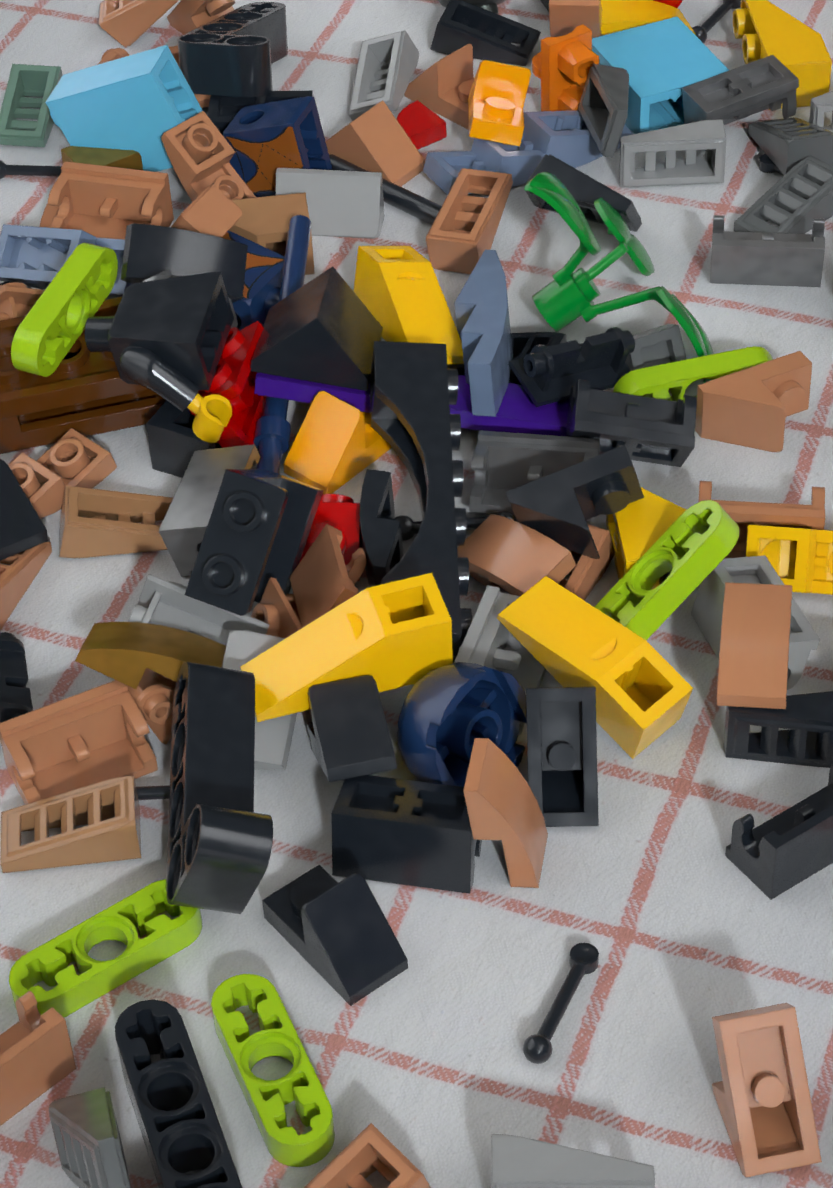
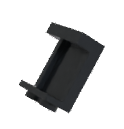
M226 469L185 595L242 616L250 613L254 601L260 603L270 578H276L284 594H289L291 589L290 576L300 563L324 490L266 469Z

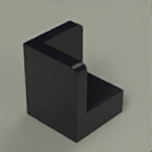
M168 401L146 423L152 468L157 471L183 478L194 451L222 447L219 443H208L198 438L193 432L192 423L195 416L191 411L186 408L181 412Z

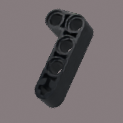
M278 2L249 3L178 38L179 67L193 93L230 97H259L270 94L273 91L271 64L288 55L285 4Z
M184 662L179 671L174 692L166 878V898L168 904L241 914L267 870L273 844V820L271 815L254 813L255 677L251 672Z
M154 999L139 1001L127 1007L119 1015L116 1022L115 1038L125 1085L159 1188H242L182 1016L174 1006L165 1001ZM159 1054L161 1060L151 1063L150 1055ZM203 1169L198 1173L185 1174L191 1170Z

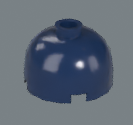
M457 662L429 671L412 687L404 700L398 719L397 743L404 763L420 782L464 787L474 739L489 738L518 767L526 747L516 743L520 722L527 724L525 691L512 674L476 663Z

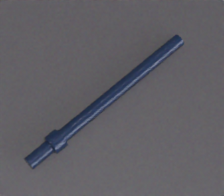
M303 215L293 216L289 222L279 302L304 286L311 220ZM268 396L265 398L263 417L256 422L254 444L260 455L256 469H266L277 474L280 472L281 457L288 450L291 425L286 420L289 400Z

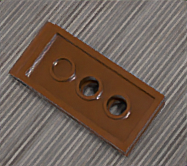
M122 297L105 300L93 317L115 316ZM26 316L0 321V454L56 443L71 428L87 437L146 425L166 402L164 398L154 391L141 385L127 384L120 379L112 352H90L85 341V329L50 376L43 377L17 370L11 360V346L15 332Z

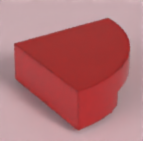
M418 100L407 105L396 118L417 150L447 137L446 121Z

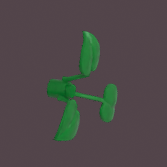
M541 172L526 184L524 190L534 193L550 204L580 241L579 248L565 266L552 275L554 280L532 295L537 309L556 332H559L580 316L586 322H589L597 315L648 300H655L676 318L691 340L698 357L714 354L711 343L702 326L674 294H670L663 286L594 305L593 300L600 296V292L593 279L626 252L643 275L650 276L654 273V265L646 249L634 235L630 234L629 227L621 215L607 201L600 197L594 201L595 208L608 227L607 233L615 236L619 244L589 270L585 271L581 267L573 273L588 252L595 256L601 251L599 243L582 210L565 185L552 173ZM705 378V379H703V383H706V382L710 381L711 379H706V378Z

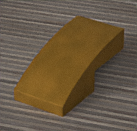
M140 622L94 623L75 661L137 689L146 668L177 682L179 671L184 662L222 667L226 646L194 633L162 625Z

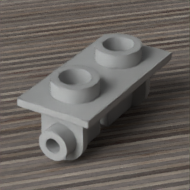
M148 574L138 604L135 605L128 621L184 630L209 638L225 646L227 645L231 630H246L266 634L269 628V624L252 618L249 614L237 615L185 595L186 586L176 582H167L151 574Z

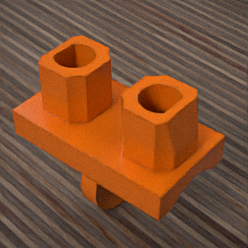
M584 24L577 26L567 35L541 39V52L532 58V72L541 79V111L578 110L590 67L593 64H599V56L592 51V30Z

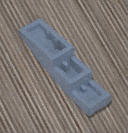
M579 110L524 112V131L520 147L474 138L471 151L428 152L423 172L448 195L462 168L512 174V187L527 182L545 154L548 156L551 154L574 168L588 164L603 155ZM624 125L621 137L633 135L634 133Z
M3 224L0 234V281L19 282L26 284L28 287L45 290L75 248L81 243H89L113 249L117 255L118 272L112 291L105 300L122 297L125 289L132 285V283L121 280L124 239L97 238L83 230Z
M485 249L454 302L457 331L462 341L466 383L470 384L472 413L476 416L496 417L508 387L511 370L508 364L512 360L513 350L506 276L496 250Z

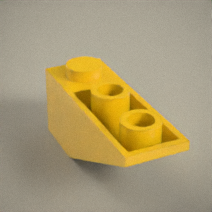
M741 0V9H734L733 31L736 39L742 38V52L745 64L774 55L799 79V88H796L797 107L810 106L812 98L828 93L830 89L832 60L821 34L768 0Z
M358 246L353 292L383 327L381 337L386 342L446 344L447 364H464L462 341L431 262L411 246Z
M432 573L364 589L240 666L241 671L251 672L255 677V717L257 722L310 710L308 690L309 687L316 684L363 675L373 676L379 693L415 684L429 671L453 664L452 620Z
M545 576L497 615V619L562 687H596V722L632 759L681 719L693 687L645 639L549 577Z

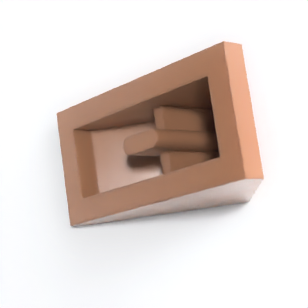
M383 100L326 141L329 155L338 156L369 172H381L382 178L401 187L421 173L424 168V158Z

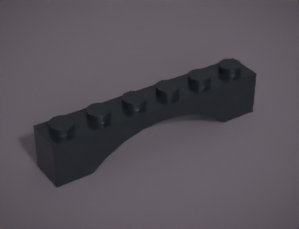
M374 341L370 373L371 427L391 445L408 469L418 493L422 514V523L416 538L401 561L381 579V584L428 573L433 574L452 620L454 663L472 622L471 608H460V596H467L469 560L467 557H458L457 546H464L466 538V509L455 508L454 498L462 496L463 461L452 460V450L458 451L460 447L461 417L460 414H450L449 406L456 405L458 370L447 369L446 344Z

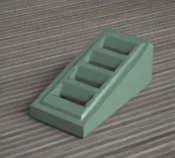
M12 64L0 111V145L46 146L54 122L45 102L63 76L61 66ZM17 119H31V120H37V121L17 120Z

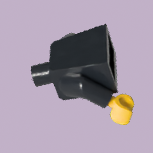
M170 270L163 271L143 282L133 283L125 289L115 316L89 317L87 319L85 341L90 352H112L120 379L127 384L141 385L154 391L181 412L188 408L195 413L192 428L195 435L202 441L215 443L220 439L224 427H227L232 416L231 403L226 397L217 394H211L203 398L198 394V391L210 389L230 329L238 325L233 304L227 295L221 272L176 276L172 275Z

